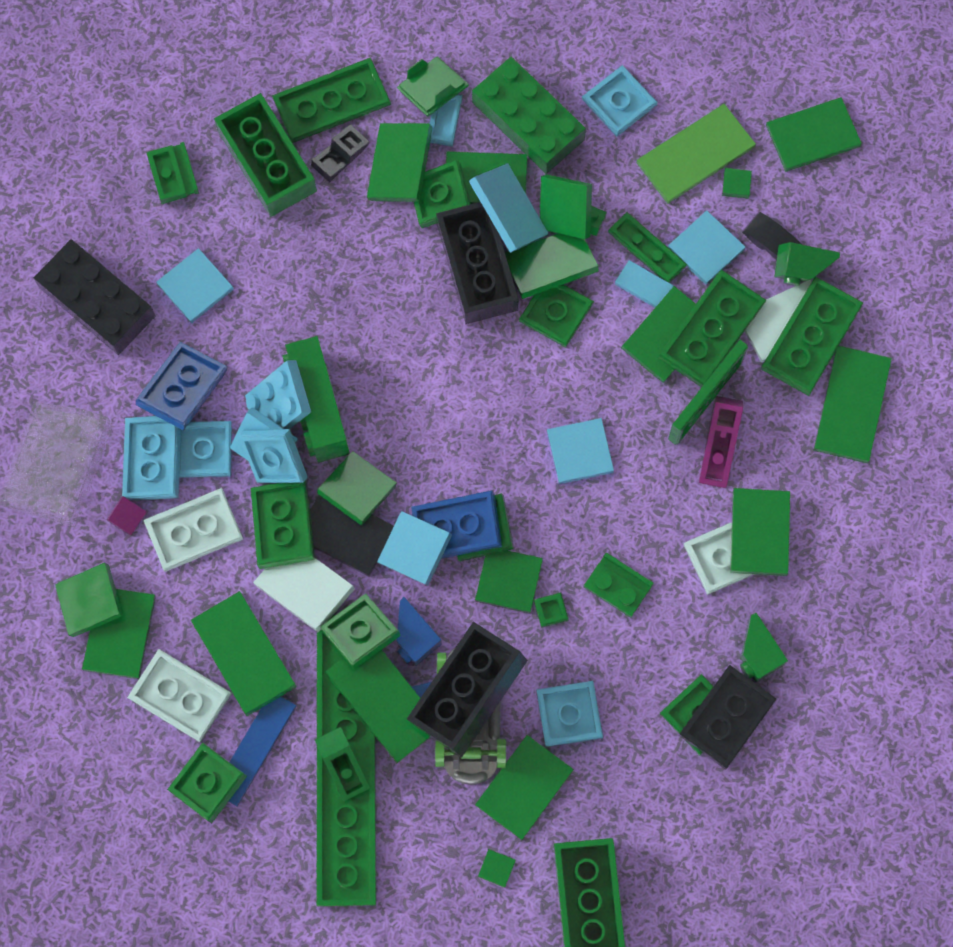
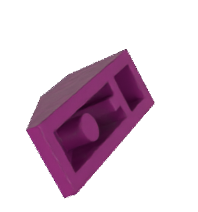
M715 396L699 483L727 488L744 408L743 401Z

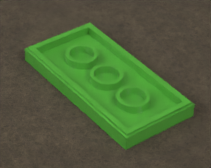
M722 104L637 159L636 163L666 203L669 204L755 148L756 144L727 106Z

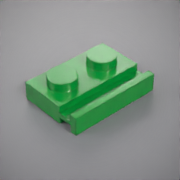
M180 142V145H170L146 152L161 204L186 198L190 194H199L184 142Z
M605 553L583 588L632 618L654 583L610 554Z

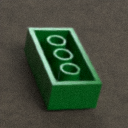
M509 57L472 90V103L524 154H527L545 174L550 172L585 141L586 128L513 57Z
M262 93L214 118L219 135L270 217L317 192L314 177Z
M318 336L285 344L287 354L282 355L283 361H297L311 413L300 421L303 431L308 430V432L303 434L310 457L316 456L317 462L320 463L349 455L346 436Z
M606 838L554 843L553 849L563 947H625L614 839Z

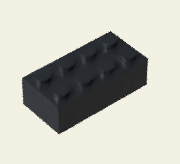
M478 202L436 213L437 228L465 325L518 311L519 299L501 238L482 203Z
M72 239L33 277L38 287L118 356L156 317L152 307Z
M472 622L407 717V720L462 758L528 660L521 651L477 623Z

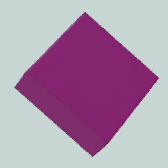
M122 496L106 520L128 535H132L146 514V511Z

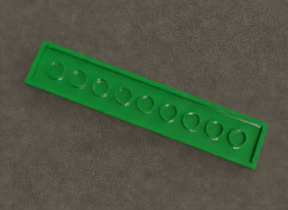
M320 630L317 632V738L341 727L370 789L343 801L317 747L316 906H376L375 736L325 674V671L341 660L343 656Z

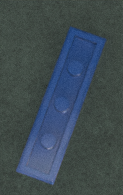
M279 697L260 709L229 762L247 775L246 779L228 801L229 803L238 807L297 706L283 697Z

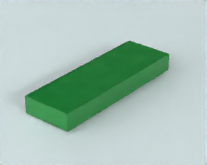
M628 212L608 230L610 235L659 278L668 283H671L687 267V264Z

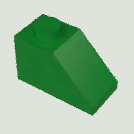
M792 242L781 244L778 247L774 277L784 279V284L799 286L800 282L813 279L839 259L840 252Z
M754 613L748 620L740 658L743 663L740 664V668L747 678H753L756 683L783 667L788 660L758 614Z
M341 727L315 739L316 745L343 801L370 789Z

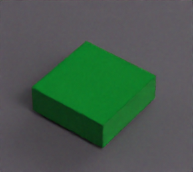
M725 168L722 196L749 199L752 171Z
M561 592L534 599L541 628L569 621Z
M488 849L478 877L505 888L516 860Z

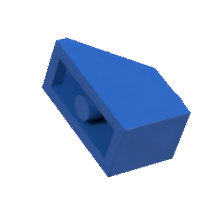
M403 597L399 605L397 629L401 636L396 639L397 645L400 647L397 653L406 664L412 661L417 666L442 645V640L407 599Z

